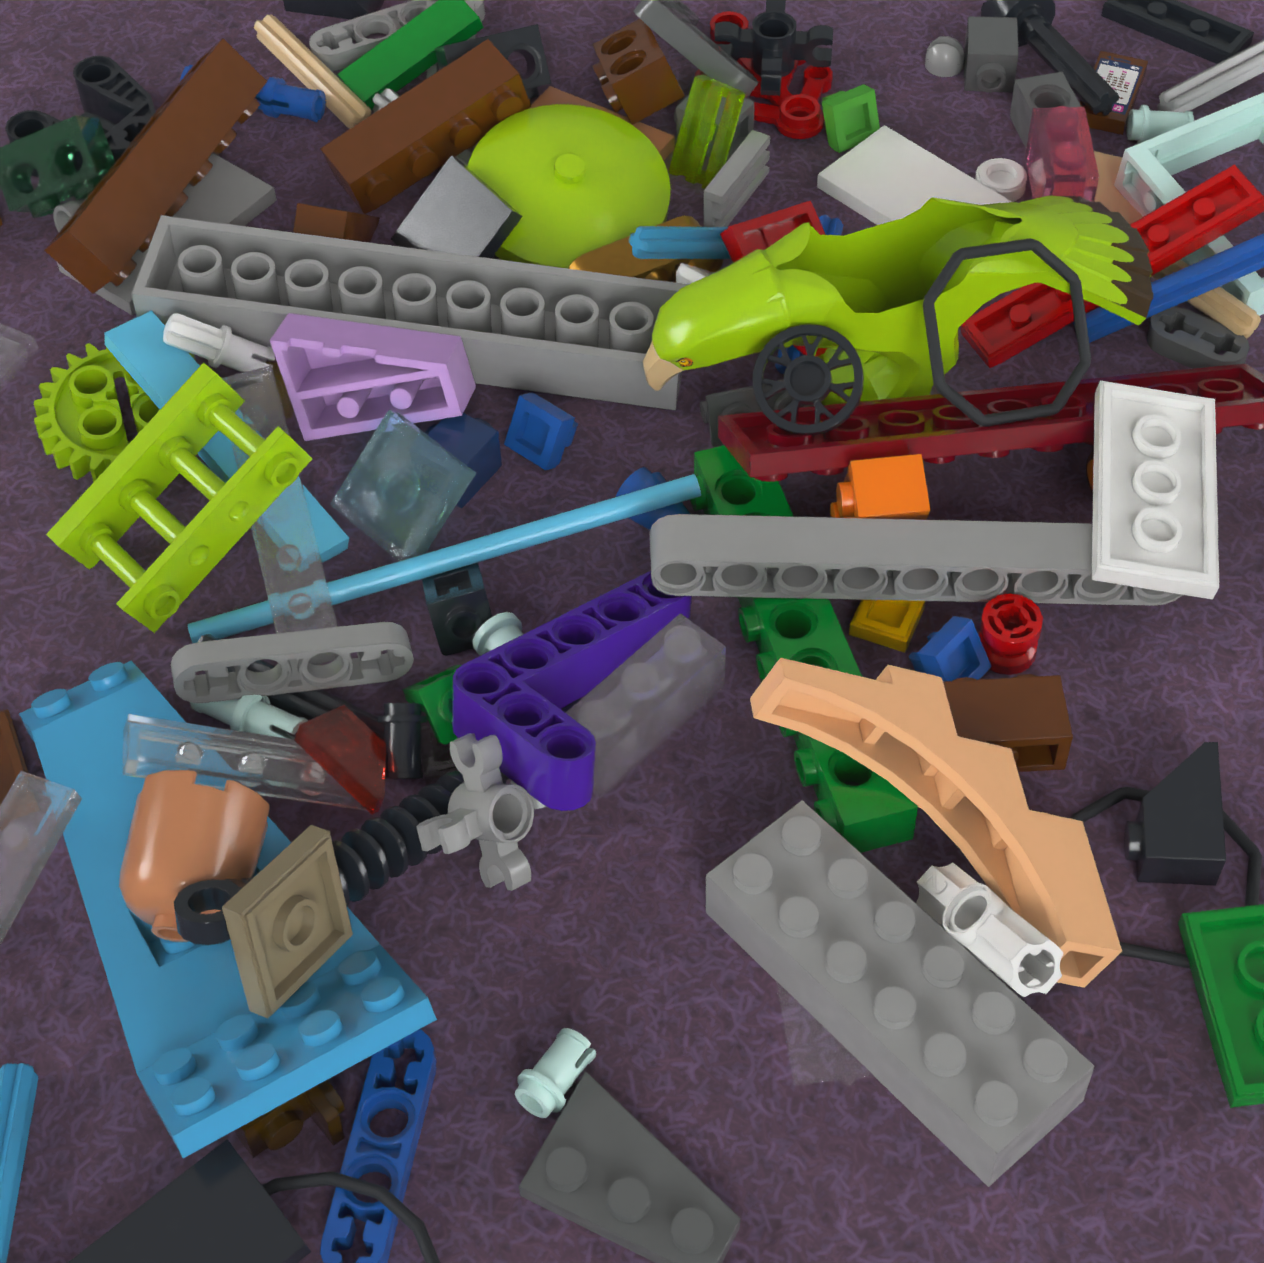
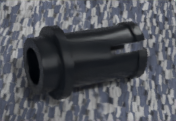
M384 704V716H378V723H384V772H382V779L423 778V772H421V723H428L427 716H421V704Z

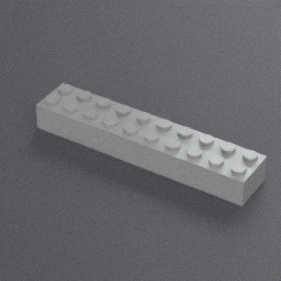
M161 215L131 295L136 317L152 310L160 321L166 325L170 316L173 313H178L218 329L223 325L231 327L232 334L265 347H272L270 339L288 313L461 336L476 384L676 410L683 371L666 382L661 390L655 391L646 380L643 360L652 342V332L660 307L678 290L689 284Z

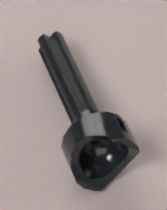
M988 0L982 4L981 17L1017 18L1018 47L1028 44L1055 73L1063 72L1073 92L1095 115L1101 112L1103 116H1106L1113 111L1111 105L1119 100L1118 93L1052 26L1055 17V3L1053 0Z

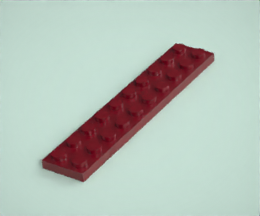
M1244 363L1083 379L1063 409L1057 414L987 427L976 424L941 394L861 401L852 415L840 426L829 432L810 436L796 435L780 429L762 411L718 416V438L750 477L767 482L781 481L788 477V473L811 471L817 475H837L844 472L845 467H849L850 461L922 454V459L925 462L944 464L954 461L955 456L977 454L987 458H1000L1009 455L1010 450L1031 448L1040 452H1056L1062 450L1064 444L1084 442L1094 446L1095 392L1100 381L1215 399L1216 434L1221 433L1224 427L1234 426L1264 430V375ZM1066 381L962 391L958 393L984 415L1052 404ZM846 403L823 406L831 414L836 415ZM815 406L799 408L796 424H815ZM773 410V411L777 414V413L780 412L781 410ZM787 414L783 419L791 422L792 414ZM822 415L820 422L826 421L829 418L826 415Z

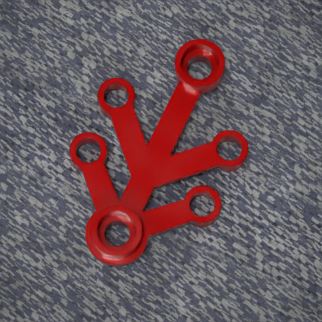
M731 11L715 15L710 21V39L716 44H730L726 41H714L716 23L732 22L741 29H748L747 18L740 13ZM740 58L737 60L759 82L749 96L769 99L773 104L754 102V121L774 124L781 134L793 139L811 138L822 131L824 127V113L820 108L819 99L822 93L829 91L832 87L833 72L830 67L819 68L812 65L806 67L803 75V89L800 94L792 95L788 87L797 66L806 62V60H795L793 71L781 77L780 96L760 95L762 76L753 71L751 58ZM700 69L695 73V88L704 80H711Z

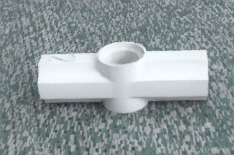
M951 863L944 867L931 866L917 881L919 897L916 904L987 969L993 971L1022 997L1036 992L1047 994L1062 977L1060 971V960L1064 954L1062 950L1013 911L987 885L978 883L956 864Z

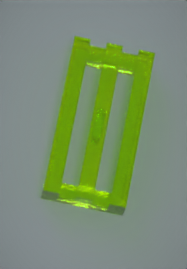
M706 75L694 76L668 173L675 176L683 175L685 180L692 184H702L701 188L703 189L709 185L727 161L745 98V92ZM723 96L727 99L705 172L702 170L709 142L713 139L716 128L715 120Z

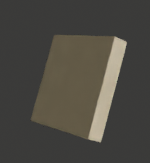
M310 825L222 906L249 1011L267 1019L353 935L330 831Z

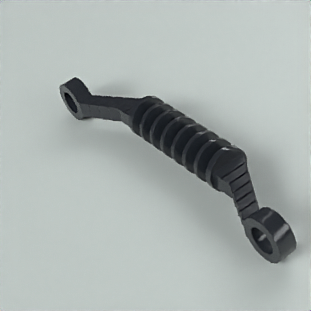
M579 698L561 708V710L581 724L582 700ZM459 771L447 772L438 779L436 784L432 783L422 787L418 795H409L403 798L399 806L386 808L380 815V818L373 817L366 820L361 826V830L357 828L349 830L343 835L341 841H332L347 907L349 901L356 902L364 899L369 893V889L375 890L385 886L389 877L395 878L403 875L408 869V865H419L425 860L427 854H436L442 850V845H439L429 851H422L416 826L427 819L448 814V804L452 793L460 784L464 783L463 775ZM500 772L503 784H506V780H509V778ZM253 878L203 880L193 883L180 891L174 900L177 931L181 937L191 943L200 945L220 944L230 940L222 906ZM208 910H221L211 914H200Z

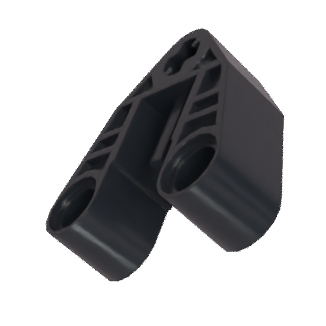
M106 56L85 58L74 67L73 75L84 111L80 116L81 125L79 127L37 110L19 112L7 121L6 133L18 170L23 174L95 188L155 114L151 95L113 59Z

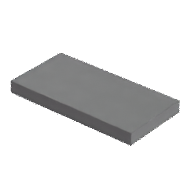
M212 153L208 160L213 164V167L197 185L192 187L188 184L183 192L189 198L172 217L245 226L276 201L275 189L273 186ZM139 249L135 252L132 259L137 263V266L119 286L116 287L109 282L99 289L96 294L130 315H134L136 312L131 293L148 249L143 253ZM57 263L59 271L61 273L80 283L59 263Z

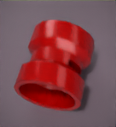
M1009 593L996 596L988 601L984 607L979 637L992 665L990 670L998 674H1018L1030 668L1035 661L1043 616L1040 608L1032 600L1022 595Z

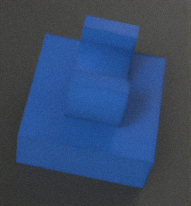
M533 392L519 395L504 445L544 470L553 469L560 464L565 447L572 444L578 423L574 421L575 417Z
M953 616L938 632L930 633L927 636L929 642L919 652H912L908 656L915 671L942 677L943 682L964 677L979 680L992 667L972 619Z

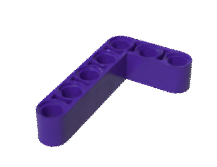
M650 571L463 664L456 669L453 675V733L457 738L472 733L475 734L477 741L489 735H496L503 754L502 763L499 767L500 772L518 786L523 787L527 793L541 804L551 809L569 811L584 807L593 795L595 737L587 728L562 711L561 708L684 643L689 635L692 596L668 595L658 591L652 584Z

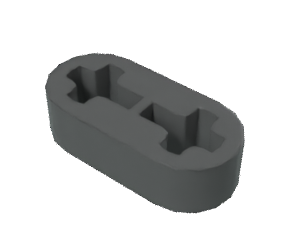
M1178 306L1153 315L1150 319L1146 336L1147 343L1153 351L1192 369L1244 364L1249 351V343L1244 335H1236L1222 324ZM1172 329L1177 330L1174 334L1169 333ZM1221 350L1227 351L1223 356L1218 354Z

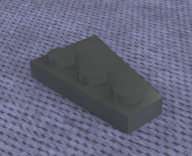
M586 1071L519 1185L521 1197L655 1263H722L740 1229V1217Z

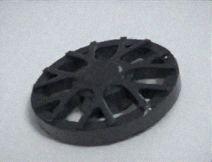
M820 325L794 326L777 334L760 352L753 371L754 395L764 415L780 429L796 435L810 436L823 434L840 426L856 409L864 387L863 367L853 345L837 331ZM806 336L817 337L813 344H809ZM801 337L807 355L799 356L791 361L783 344ZM823 338L839 345L827 363L815 356ZM778 348L782 352L781 358L772 356ZM845 351L849 358L839 360L842 352ZM768 361L787 367L784 373V381L763 378ZM853 365L854 382L833 384L832 370ZM763 384L772 386V389L764 394ZM853 389L850 397L844 393V390ZM787 390L793 401L776 414L767 403V400L779 392ZM830 392L837 394L847 402L836 415L831 414L821 403ZM800 404L815 405V424H796ZM789 413L792 414L791 422L783 419V417ZM822 415H826L829 418L826 421L820 422Z

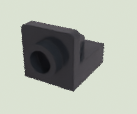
M478 563L422 579L427 608L441 654L448 656L473 649L472 641L475 633L482 624L493 617Z

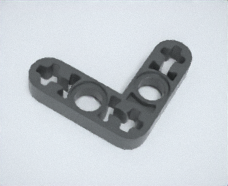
M641 0L633 12L646 25L720 87L748 98L759 84L758 80L695 26L700 18L680 0Z

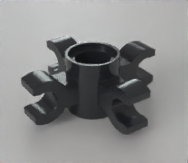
M766 0V12L754 18L752 29H741L732 22H719L715 25L714 41L729 42L730 44L717 45L736 61L740 58H751L753 71L762 76L760 95L780 96L781 77L793 71L795 60H806L808 64L819 68L831 66L832 48H819L817 46L833 44V28L826 25H818L810 28L808 31H796L795 19L785 13L786 0Z

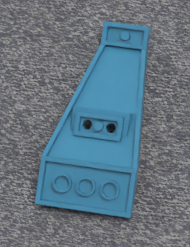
M132 660L125 664L113 662L101 666L89 675V681L68 691L65 689H55L46 692L32 702L31 708L19 713L29 736L37 748L136 1073L148 1098L183 1158L437 1020L428 997L348 907L347 910L353 935L268 1019L249 1011L231 940L213 945H200L189 941H168L154 935L151 932L152 925L142 921L127 908L119 887L120 870L137 795L142 791L146 776L163 770H190L197 772L195 784L210 786L224 791L226 780L238 782ZM267 817L268 829L254 877L291 844L289 839L269 817Z

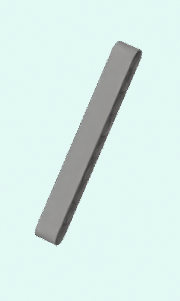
M675 514L658 519L652 524L650 529L652 584L658 591L675 596L988 602L998 595L1011 593L1022 595L1034 603L1149 606L1164 605L1182 596V594L1092 580L1093 524Z

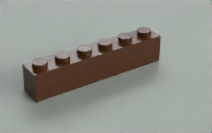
M222 38L196 61L44 251L92 294L109 282L116 287L119 286L137 266V263L132 259L135 252L139 249L143 253L149 248L161 215L172 217L189 198L183 192L186 186L190 184L194 187L207 175L213 167V164L208 160L209 156L213 152L219 155L237 136V133L232 129L236 121L239 124H243L260 106L261 103L255 97L267 80Z

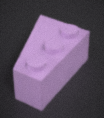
M288 313L270 339L304 441L462 416L476 388L461 336Z

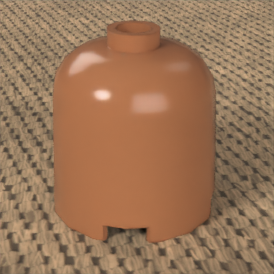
M163 770L146 776L142 791L137 795L120 870L119 887L127 908L142 921L152 925L151 932L157 937L173 942H188L177 931L174 900L177 894L185 887L203 880L254 877L268 829L267 817L270 806L257 792L236 781L226 780L224 791L210 786L195 784L197 772L190 770ZM208 910L200 914H211L221 910Z

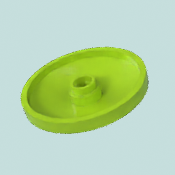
M553 104L518 112L489 130L473 150L467 167L523 216L495 253L502 260L568 269L570 264L579 256L628 237L630 234L635 233L636 228L639 226H656L667 220L671 187L669 174L662 156L652 142L636 127L618 116L596 108L571 104Z

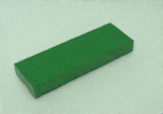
M438 0L337 75L349 89L373 110L375 103L372 99L376 93L381 94L386 88L397 92L437 63L435 48L466 41L482 30L484 26L479 16L464 0Z

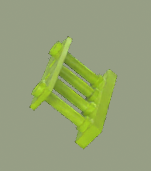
M204 362L46 534L59 548L89 570L102 560L130 588L116 604L153 633L177 611L180 604L279 495L297 479L299 473L313 459L279 426L265 440L238 417L235 412L245 400ZM218 430L249 456L246 462L226 483L196 457L197 453ZM179 473L210 500L186 527L156 500ZM139 517L144 519L170 544L147 570L117 543Z

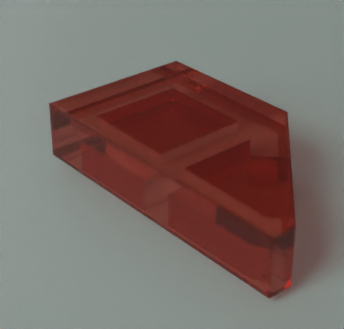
M345 705L301 724L294 741L371 815L379 812L385 797L386 743Z

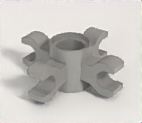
M469 733L451 741V757L456 768L463 775L464 783L460 784L452 793L448 804V814L427 819L416 826L422 851H429L442 845L443 853L451 854L468 846L471 840H479L482 852L479 871L484 885L491 888L505 880L507 890L513 891L531 881L530 865L523 852L518 848L517 842L522 840L529 832L533 823L534 809L547 806L541 804L527 793L523 787L518 786L513 781H511V784H503L499 769L503 754L496 735H489L477 741L475 734Z

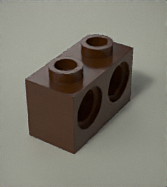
M641 19L592 44L600 62L592 65L602 85L601 87L614 112L616 113L624 109L632 125L685 97L651 28Z

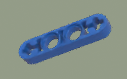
M419 1029L372 1055L340 1174L357 1179L369 1172L385 1174L392 1181L389 1191L402 1203L436 1074L437 1060L434 1046L430 1037L423 1030ZM404 1049H414L416 1059L419 1062H410L407 1066L403 1080L406 1091L395 1088L397 1073L394 1060L391 1058H401ZM385 1109H398L408 1116V1123L405 1129L393 1137L383 1138L375 1135L370 1130V1123L376 1114ZM336 1187L321 1240L320 1255L323 1263H344L342 1255L337 1251L338 1249L348 1250L353 1245L357 1230L354 1218L366 1222L363 1241L367 1253L371 1254L370 1257H358L355 1263H388L399 1218L380 1201L365 1203L358 1200L353 1195V1191ZM380 1221H382V1223H381L380 1225L374 1223V1222H380Z

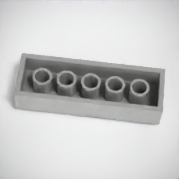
M803 800L706 874V913L988 1187L1084 1101L1094 1065Z

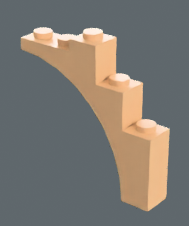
M780 658L750 697L753 717L798 731L845 753L886 779L925 811L960 848L985 884L1013 911L1064 953L1060 960L1062 977L1056 983L1085 988L1122 952L1083 821L1029 810L1012 749L957 736L942 677L887 665L876 680L784 658Z

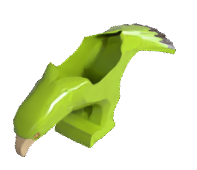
M1044 196L1019 203L1006 202L983 205L931 197L920 209L902 219L883 223L844 236L820 235L809 222L803 223L766 250L756 249L727 267L682 287L662 305L653 328L651 345L643 360L646 380L655 391L661 390L666 382L684 370L707 367L761 352L765 345L780 332L794 326L811 324L825 326L837 331L855 348L864 372V387L859 402L930 395L934 383L922 305L925 295L948 260L960 248L1030 238L1037 240L1078 275L1082 285L1083 300L1096 304L1138 326L1147 318L1151 301L1154 298L1150 281L1153 271L1148 257L1149 250L1138 230L1132 228L1119 212H1111L1101 202H1091L1080 196ZM1031 250L963 260L934 303L944 375L956 365L958 360V328L983 304L999 294L1033 283H1042L1071 295L1070 284ZM806 336L809 344H813L817 336ZM801 337L783 344L785 348L791 345L805 346ZM823 338L819 348L828 349L819 358L827 363L839 345ZM845 351L842 352L839 360L849 358ZM853 365L836 368L831 371L833 384L854 382ZM846 389L844 393L850 397L853 389ZM830 392L821 401L822 405L847 403L833 392Z

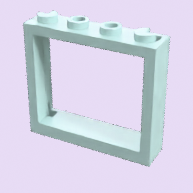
M1264 92L1125 149L1114 186L1144 217L1185 193L1171 175L1257 139L1264 145ZM1222 235L1181 260L1188 265H1192L1233 247V245ZM1256 271L1220 286L1256 311L1259 316L1264 314V277L1261 278Z

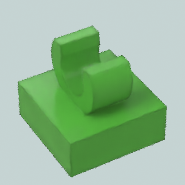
M863 84L846 92L839 91L822 98L828 145L834 151L841 153L853 148L880 129L875 89Z

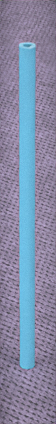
M695 474L189 623V634L192 643H197L204 634H211L219 639L700 497L699 483Z

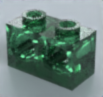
M73 116L0 147V186L10 212H31L33 218H40L53 214L55 207L61 205L60 202L75 196L76 200H84L88 197L115 163L100 119ZM78 149L83 157L82 167L79 172H77L74 166V155ZM34 168H36L39 175V183L36 189L31 184V173Z

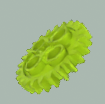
M88 343L85 345L86 357L81 359L76 355L67 354L66 359L69 369L52 367L50 372L53 383H40L39 389L42 398L34 400L37 414L34 422L46 455L53 454L56 467L62 469L70 465L73 478L76 480L90 471L94 482L129 444L114 383L115 379L118 377L125 379L137 433L147 425L160 409L107 347L105 350L99 351L95 346ZM189 353V354L193 357V359L196 361L195 355L192 354V353Z

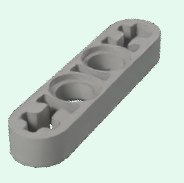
M412 0L322 28L310 37V51L331 71L344 69L426 10L427 2H437L438 0ZM474 0L476 14L482 22L485 17L484 0ZM373 33H383L387 35L383 38L378 39L366 38L368 35Z
M377 622L197 642L184 646L174 654L171 661V671L174 688L179 697L191 703H209L241 699L244 695L269 696L388 682L405 675L412 667L414 658L407 631L401 625L393 622ZM387 650V653L381 654V651ZM333 652L339 655L335 661L329 664L314 665L309 663L312 657L320 653ZM357 652L358 658H351V653ZM262 659H271L278 662L274 668L264 672H253L247 669L250 664ZM234 666L235 672L228 673L227 667ZM205 671L206 674L195 675V672Z

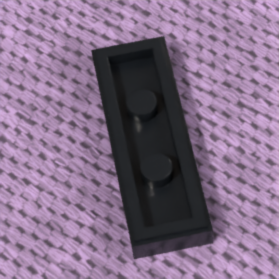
M1107 0L1103 4L1101 14L1102 17L1215 64L1247 49L1251 45L1254 32L1177 0Z

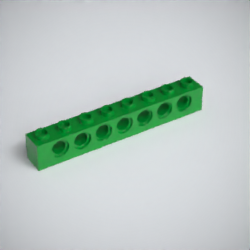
M725 445L694 452V474L701 491L700 497L690 499L694 511L703 509L705 515L794 517L779 481L767 482L750 477ZM738 597L741 607L738 608V620L743 638L747 643L755 641L760 652L756 655V665L761 683L780 658L862 677L829 599ZM779 726L783 737L793 736L798 750L794 752V761L799 780L803 787L813 786L818 801L814 802V811L855 849L862 853L913 839L918 806L886 779L845 753L803 733ZM844 782H856L861 785L851 786L844 784Z

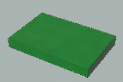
M1264 904L1183 913L1178 926L1230 1108L1264 1104Z

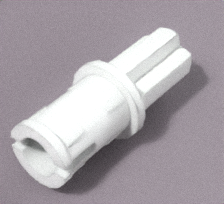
M173 313L164 328L163 341L167 345L208 359L209 366L217 368L221 364L256 377L260 381L266 380L273 366L266 364L267 359L270 361L275 360L272 347H265L232 334L231 327L223 325L218 329L184 315Z

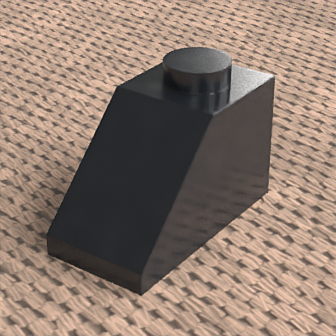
M1204 742L1143 797L1136 820L1126 822L1124 832L1126 860H1136L1137 882L1216 886L1226 862L1218 742Z

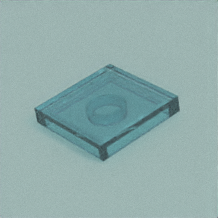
M388 410L330 505L396 560L402 561L427 552L476 475V472L403 415Z

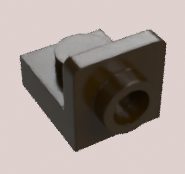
M326 1080L235 1131L240 1142L254 1158L267 1148L278 1150L289 1144L301 1132L303 1122L311 1117L332 1145L335 1146L345 1138L339 1114L345 1111V1106L336 1090Z

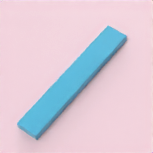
M151 310L105 332V346L155 405L161 409L200 365L188 352L167 345L163 341L165 325ZM237 410L235 414L255 430L240 411ZM219 430L197 453L207 466L225 483L249 458L248 455ZM298 478L279 495L256 521L300 575L348 549L349 537Z

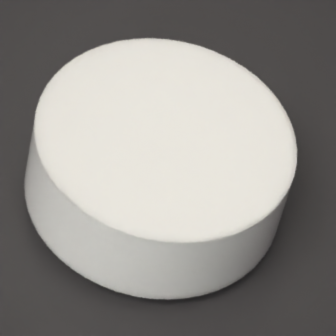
M994 158L983 162L977 168L975 180L1014 202L1021 198L1025 192L1027 173L1020 164L1013 160Z

